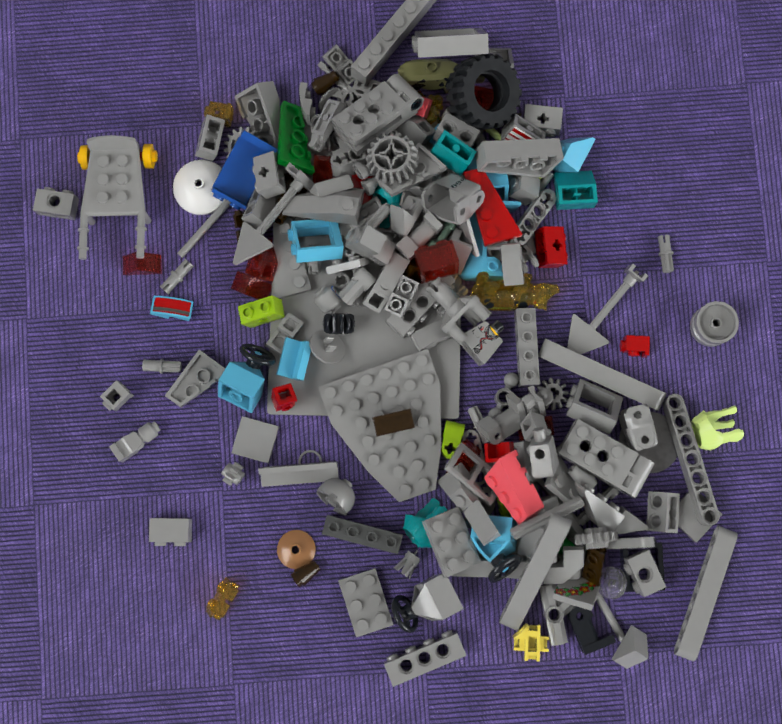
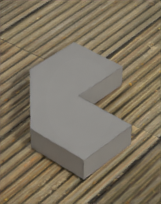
M583 546L563 547V563L551 565L543 585L564 584L583 568Z

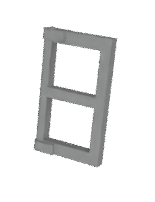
M461 442L444 469L481 498L488 506L493 504L497 497L493 490L487 496L473 485L482 469L488 473L492 467ZM462 452L477 464L468 480L453 468Z

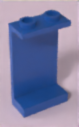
M243 129L211 188V192L214 193L213 196L221 201L224 199L230 201V206L237 210L241 208L246 210V204L255 189L256 183L252 166H254L253 158L271 151L276 153L278 149Z

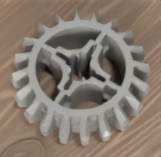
M391 132L390 136L387 137L384 133L382 139L376 137L377 143L371 142V148L367 149L366 162H368L367 168L370 170V174L375 176L376 180L382 179L384 184L390 180V183L393 185L394 180H398L399 183L402 182L401 178L403 177L408 180V173L414 175L413 168H417L418 163L416 161L419 160L417 147H414V142L412 140L409 141L407 135L402 138L400 132L397 136H394V133ZM396 148L404 150L405 153H403V151L396 150ZM378 164H382V166H388L389 169L382 168Z

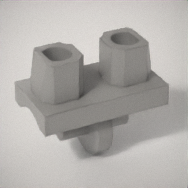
M533 385L528 387L529 394L521 398L526 414L528 415L532 411L546 416L545 406L552 403L553 393L548 389H542L536 395L535 387Z

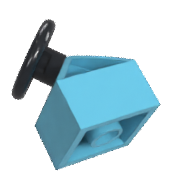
M242 344L239 350L247 358V361L229 362L218 380V397L252 413L263 395L265 379L260 370L261 365L271 366L275 364L276 358L270 351L258 345Z
M488 515L501 536L483 546L473 528H471L470 537L481 555L494 567L488 576V580L495 583L510 575L519 566L522 558L518 554L506 558L507 555L516 551L517 539H514L510 533V529L516 526L515 520L511 517Z

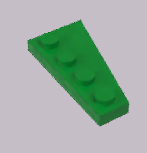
M283 101L280 107L277 164L286 167L291 163L298 170L312 176L315 169L310 161L312 156L311 151H308L307 147L308 137L304 133L305 124L301 107Z

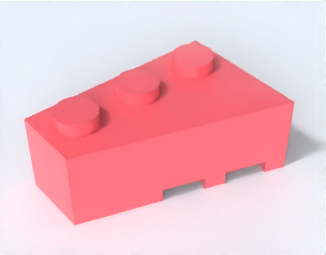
M514 450L499 458L484 479L497 495L499 501L510 512L512 518L518 524H521L535 517L544 508V505L534 484H529L525 476L527 470L525 466L521 468L516 457L519 454L517 450Z

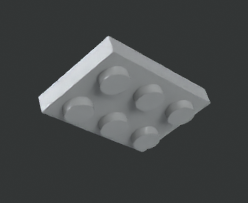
M459 507L452 508L422 521L444 578L481 563Z
M376 568L338 580L356 637L394 625Z

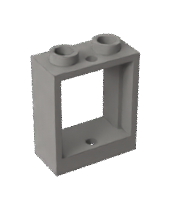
M580 379L578 384H573L569 395L571 396L565 406L568 408L566 416L575 420L580 419L593 428L610 435L617 423L623 397ZM582 397L608 409V412H602L579 402V398Z

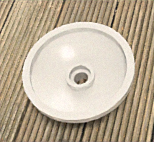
M195 160L184 165L176 174L173 182V193L178 204L185 211L195 215H207L215 212L224 200L221 201L215 198L211 188L222 168L208 160ZM201 181L202 185L196 186V183Z

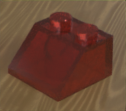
M440 240L436 245L429 247L424 245L414 251L422 284L436 280L438 277L443 278L459 273V259L452 240Z

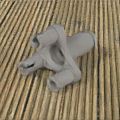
M438 277L426 291H429L431 296L446 310L441 330L448 333L460 345L468 335L456 325V321L463 315L475 327L481 320L484 322L492 312L480 302V298L476 294L471 296L461 295L459 297Z

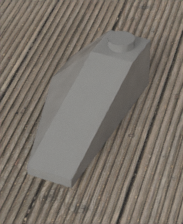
M351 188L323 197L315 196L310 192L296 194L283 209L282 214L358 226L365 189Z

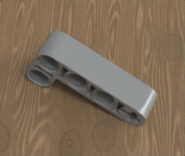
M396 129L392 131L394 133V136L398 135ZM351 149L334 154L330 159L333 176L355 175L353 164L361 162L367 165V150L359 156Z

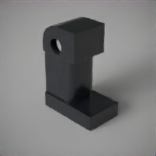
M575 606L567 614L581 651L585 655L616 643L612 633L598 637L591 621V617H593L591 610ZM577 613H581L580 618H576Z

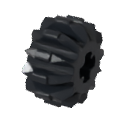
M348 313L324 315L323 329L325 333L351 334L354 332V315Z

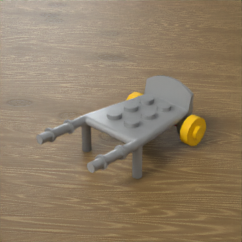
M107 135L89 138L86 142L87 145H81L77 153V160L82 170H87L80 211V228H78V232H80L79 246L77 247L79 259H87V251L89 250V247H87V233L90 231L88 224L94 225L96 222L92 216H137V227H135L137 231L136 258L143 259L144 250L146 249L145 231H147L145 224H150L151 218L145 211L141 163L143 161L145 169H153L155 162L158 160L157 151L154 150L153 144H144L143 151H141L137 140L133 137Z

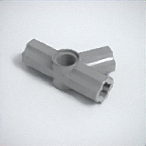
M544 584L540 586L539 590L550 644L554 646L568 643L563 617L575 606L554 600L553 594L557 587L556 584ZM552 609H556L558 612V616L555 619L549 618V612Z

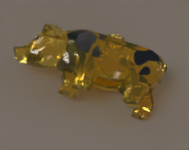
M479 272L475 278L476 283L471 288V295L476 294L480 298V302L488 310L515 311L518 308H527L530 305L547 311V301L553 295L560 293L557 284L538 283L533 285L530 282L532 274L524 273V285L504 286V279L494 281L489 278L487 272Z

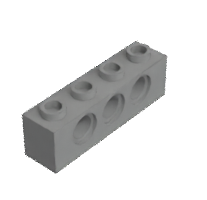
M440 265L420 284L411 304L405 314L413 313L415 316L414 320L406 321L404 315L400 318L394 314L386 320L387 324L402 338L406 335L410 337L415 332V326L419 321L423 323L429 317L428 312L440 305L431 296V293L426 291L438 277L452 290L456 288L454 286L456 280ZM425 299L428 305L426 307H419L417 301Z
M518 308L514 312L517 373L519 377L518 388L530 387L532 385L537 387L540 385L536 309Z
M446 631L441 634L442 637L439 639H427L423 641L424 645L416 648L413 645L406 648L405 653L401 655L394 653L386 657L387 661H384V666L392 686L394 687L467 656L457 631ZM440 644L448 646V651L445 654L437 652V647ZM427 652L430 658L428 661L422 662L418 658L419 654ZM403 660H409L412 666L409 669H403L400 663Z

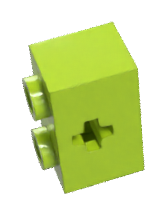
M273 295L238 306L241 325L250 328L285 317L282 300Z

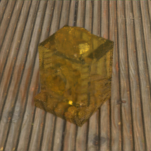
M210 101L209 106H205L204 117L208 114L224 119V126L231 128L234 114L232 104Z

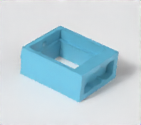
M315 219L291 221V229L287 230L288 240L292 241L291 254L295 255L296 263L342 259L344 245L338 223ZM329 234L331 245L300 248L298 237Z

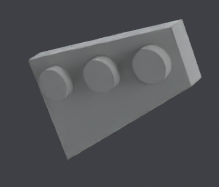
M419 142L415 146L418 150L419 160L416 161L418 163L417 168H413L414 175L408 173V180L403 177L401 178V183L398 180H394L393 185L390 183V180L384 184L381 179L378 181V185L391 197H394L447 170V167Z
M198 350L165 397L182 408L217 383L226 368L201 350Z

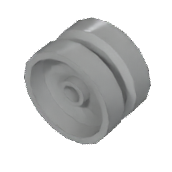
M719 301L707 303L698 309L690 320L692 336L698 343L709 347L718 346L729 341L735 336L739 327L736 311L732 306Z

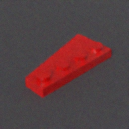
M477 169L463 172L464 178L478 183L485 194L482 205L474 212L484 246L522 237L523 234L485 172H478Z

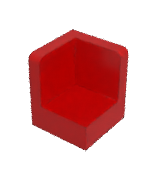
M501 442L496 445L485 443V463H496L499 458L514 451V442Z

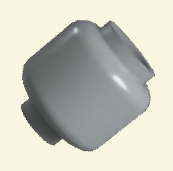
M324 285L314 294V303L323 313L330 311L335 313L341 307L339 303L342 299L338 296L339 292L332 285Z

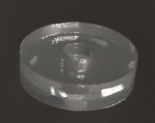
M606 567L602 570L599 593L608 599L620 598L627 587L625 573L616 567Z

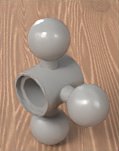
M510 372L505 375V387L499 389L494 397L497 406L488 413L492 419L503 412V407L508 406L507 402L503 403L499 400V394H508L511 392V388L518 385L519 377L517 374Z

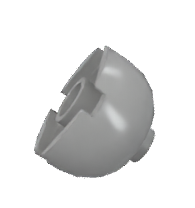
M330 478L316 492L326 505L329 503L335 507L333 510L340 515L346 516L355 503V493L351 488L353 485L347 479Z

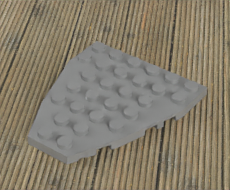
M428 349L318 387L332 426L365 469L398 502L436 490L441 453L440 383ZM411 409L415 428L381 436L376 435L372 417Z

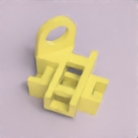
M525 623L512 636L514 638V650L524 651L525 661L536 659V661L540 662V652H549L547 648L549 636L540 635L541 625L536 626Z

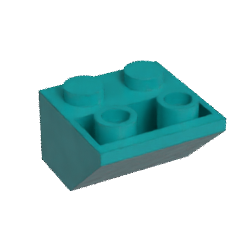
M592 170L554 173L556 210L585 209L596 206L598 203L597 187Z

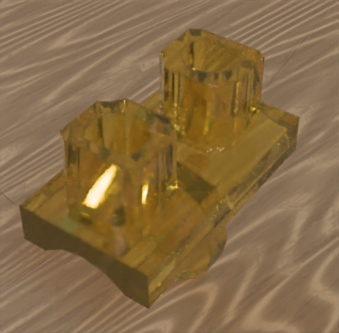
M419 90L418 93H419L422 97H425V96L421 93V91ZM430 94L428 99L433 100L427 119H424L430 125L435 121L439 124L442 119L439 117L440 112L438 110L443 109L441 105L443 98L440 95L433 96Z

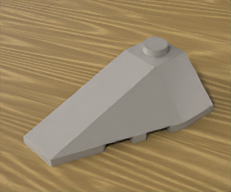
M274 81L259 82L234 97L243 119H247L251 131L256 130L258 132L257 136H262L263 141L278 149L280 99Z

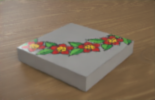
M582 577L577 580H567L564 584L557 585L553 599L592 610L601 583L599 586H596Z

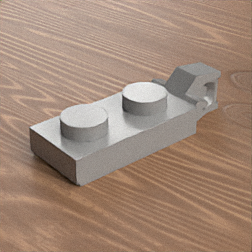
M331 99L327 100L311 132L313 137L308 146L314 151L321 152L324 148L325 142L335 126L331 118L343 110L345 105L342 102Z

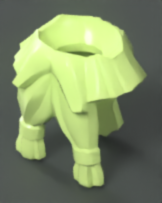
M735 405L717 411L705 412L703 410L692 419L691 425L700 449L711 451L721 444L738 442L743 439L744 432L741 429L725 433L716 431L718 429L733 428L735 424L733 419L728 421H718V419L722 416L735 414L737 412Z

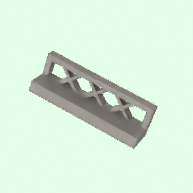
M338 461L267 466L258 469L259 474H261L262 487L325 482L330 478H339Z

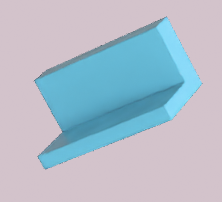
M286 337L276 375L294 380H304L311 353L310 342Z

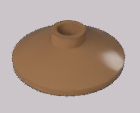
M292 530L285 533L277 545L279 560L291 569H297L312 562L316 552L313 538L301 530ZM294 546H297L299 548V552L297 554L293 553L292 548Z

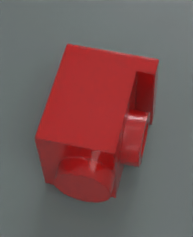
M626 335L623 337V340H620V351L628 353V356L638 357L640 354H642V358L649 356L650 336Z
M291 383L272 388L271 399L276 412L280 410L287 411L295 406L297 397Z

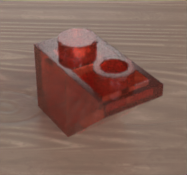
M274 246L248 259L245 273L259 280L273 281L278 265Z

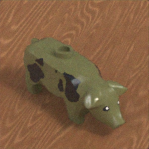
M450 59L409 60L400 66L398 74L416 91L421 88L427 90L443 88L444 92L448 94V90H446V85L450 83L448 78L450 73L454 72V67L458 64ZM479 75L475 84L483 83L485 77Z

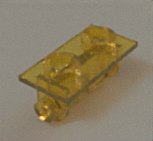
M225 577L224 581L218 584L216 595L213 599L209 600L206 607L209 617L212 618L213 616L217 620L224 617L230 606L224 601L225 599L233 601L239 591L237 583L232 582L231 584L230 580Z

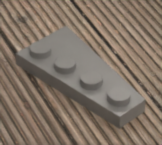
M292 217L287 218L283 224L273 222L274 296L280 299L312 290L305 263H296L295 255L291 254L292 241L288 240L287 230L291 229Z

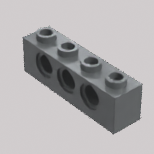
M331 515L326 516L322 534L394 554H398L403 534Z

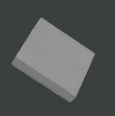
M242 416L231 453L269 464L279 426Z
M688 491L679 501L678 527L697 543L712 525L703 526L698 522ZM699 493L698 498L704 503L706 498ZM706 511L704 518L708 522L711 521L712 515Z

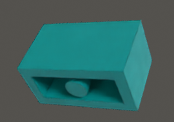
M446 130L443 131L430 151L446 167L460 176L477 153L473 148Z

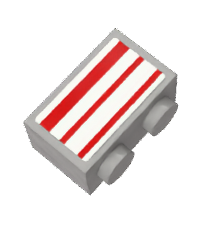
M516 114L502 128L501 140L545 139L546 132Z

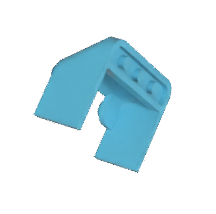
M503 201L509 213H514L521 206L519 201ZM474 213L469 220L480 256L475 257L470 252L459 277L465 281H482L485 278H489L493 282H504L500 260L496 257H487V246H484Z

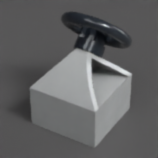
M442 573L433 575L415 585L412 602L404 595H397L392 601L393 617L398 626L407 633L416 631L418 617L439 621L464 609L449 578H444ZM399 601L404 602L406 605L401 606ZM398 611L400 612V614H401V616H402V618H403V621L401 620Z

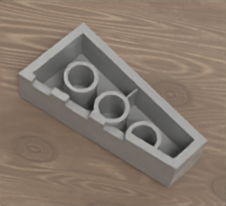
M559 138L482 141L475 149L477 151L475 160L478 172L545 178L564 159Z

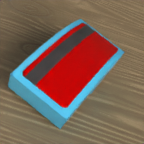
M153 296L150 314L167 319L174 317L189 321L193 301L167 296Z

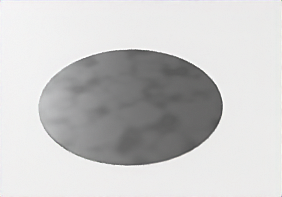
M651 412L658 444L657 446L635 452L651 460L655 465L650 473H657L667 469L674 463L677 458V452L666 417L662 414ZM621 429L619 443L628 447Z

